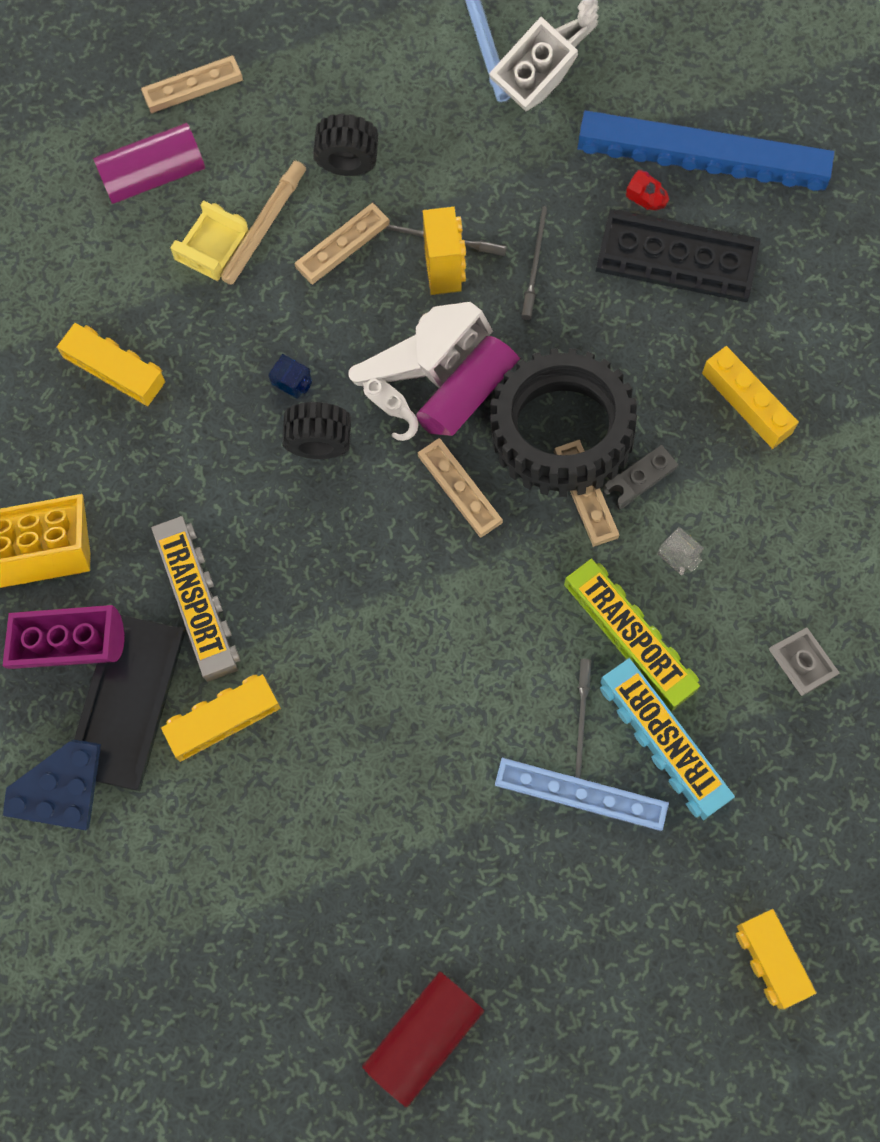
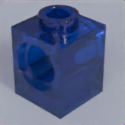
M284 354L281 355L268 374L271 385L296 399L299 398L301 393H307L312 384L309 368Z

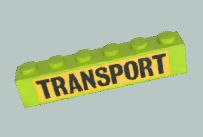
M591 558L566 577L564 586L626 659L630 658L670 712H672L700 688L697 675L689 668L686 670L680 663L681 659L678 653L672 647L668 648L662 642V635L657 628L649 626L643 619L644 614L640 608L628 602L622 587L617 583L614 585L608 578L609 574L604 566L600 563L596 564Z

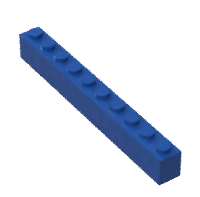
M585 110L578 142V149L588 154L597 152L608 154L612 158L622 156L632 158L637 162H657L661 166L676 165L682 166L686 170L701 169L707 170L711 174L725 173L731 174L735 178H755L764 183L770 181L780 182L788 187L798 185L807 187L812 191L826 189L831 178L834 151Z

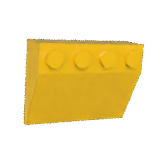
M83 494L0 509V588L90 571V545Z

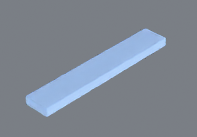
M506 758L501 759L495 786L659 831H663L669 802Z

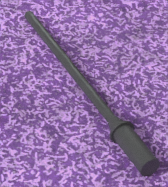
M546 206L542 207L530 283L527 291L524 292L525 297L521 318L524 320H531L534 300L537 296L534 284L547 212Z
M388 225L384 228L424 237V232L393 225ZM464 240L465 246L472 247L478 250L479 253L481 251L500 256L506 255L507 246L484 242L483 240L474 242Z
M581 659L579 686L577 687L581 701L575 777L580 779L586 698L589 690H591L592 660Z

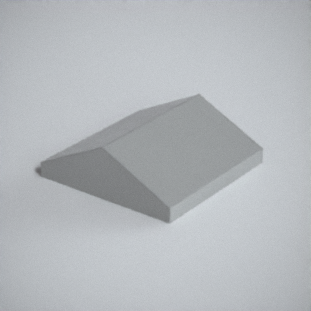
M808 628L769 648V651L801 696L815 690L840 674Z

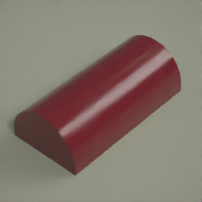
M439 971L365 1061L362 1068L403 1106L408 1107L485 1010Z

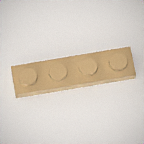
M232 55L143 87L141 90L150 112L154 113L243 81Z
M371 203L296 261L295 266L297 270L313 285L390 225L389 219L374 203Z
M440 438L418 452L420 460L480 538L502 524V518Z
M580 440L554 448L555 455H573L584 452ZM593 485L586 487V494L578 495L577 490L570 491L593 547L619 538V532L600 488L595 490Z

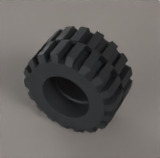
M352 114L329 115L328 118L321 119V122H318L316 126L313 151L314 161L323 170L332 172L335 175L359 176V174H366L367 171H371L376 165L379 138L377 128L370 121H365V118L356 117Z
M306 402L293 405L285 410L282 445L288 452L304 458L329 459L344 455L349 451L351 415L345 409L329 403Z

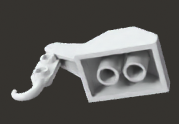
M582 0L578 6V10H580L578 19L557 29H554L547 21L540 17L489 73L490 78L525 111L542 102L562 81L578 56V50L575 47L598 24V14H596L599 8L598 0Z
M471 302L433 307L420 318L419 324L416 326V335L368 360L352 366L349 370V378L355 385L364 386L365 395L385 413L405 419L409 423V429L406 433H392V437L397 440H408L418 430V419L410 410L403 395L387 382L427 376L431 382L440 388L485 336H489L493 330L482 310Z

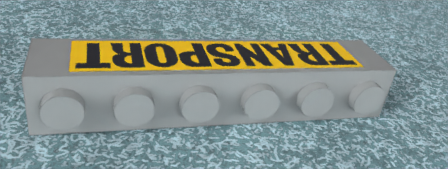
M183 516L151 527L202 676L209 682L238 671L236 662L241 660L236 646L230 647L227 637L232 636L227 621L221 622L218 614L223 609L218 596L212 597L210 588L214 587L209 571L204 572L201 566L205 562V558L201 548H195L193 539H196L197 536L192 523L186 524Z

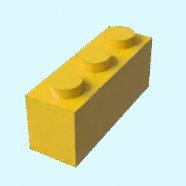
M773 909L737 925L739 930L736 933L737 939L744 950L748 948L753 958L750 961L751 967L758 978L762 977L768 987L764 989V992L772 1006L777 1005L778 1009H786L816 994Z

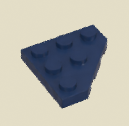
M73 739L6 788L3 816L87 830L91 820L101 744Z

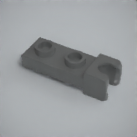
M660 445L627 470L618 474L614 479L609 480L604 485L603 492L605 494H610L612 491L621 492L622 496L618 498L616 508L621 510L639 495L676 470L678 463L663 445Z

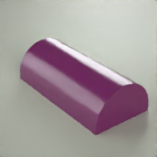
M187 123L93 158L112 204L205 169L202 156Z
M485 336L417 412L416 416L421 426L429 434L453 436L498 383L501 382L504 374L511 370L520 360L519 356L501 340L492 336Z
M113 605L9 613L2 666L6 669L116 662L120 658L124 647V627L120 613Z

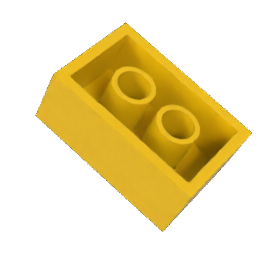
M454 207L423 210L424 249L431 295L461 291V282H466L465 241L462 240L461 216L456 217Z

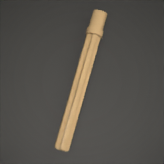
M293 161L286 174L280 179L276 190L223 270L221 278L224 282L232 285L236 281L290 194L297 188L298 182L306 171V167L302 163Z

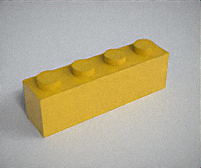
M74 323L57 346L63 358L147 407L165 383L162 370L152 362L146 364L133 351L127 350L126 352L120 349L115 341L110 338L103 339L99 337L98 333L87 325L82 327Z
M727 346L706 361L702 374L772 449L794 432L799 423L797 419Z
M252 675L243 680V685L235 689L228 688L217 694L218 698L209 703L207 701L200 702L193 706L192 711L184 716L179 714L166 721L167 725L161 727L175 758L181 762L280 710L281 708L264 675Z

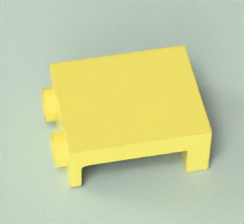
M203 201L201 204L202 214L183 242L175 240L170 248L175 260L218 281L249 230L245 219L240 215H232L224 211L218 204H210Z

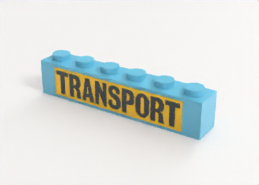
M630 658L602 677L600 681L602 694L608 701L613 700L619 707L617 710L619 717L625 724L631 723L636 730L634 736L641 746L649 747L654 754L651 756L653 762L660 770L665 769L671 777L669 783L678 794L682 792L689 801L686 805L695 817L700 816L705 820L735 797Z

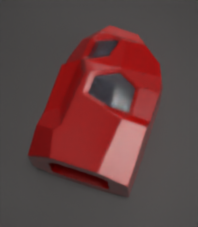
M638 170L627 187L626 197L647 210H660L668 204L669 196L667 191L661 186L659 181L651 177L646 171Z

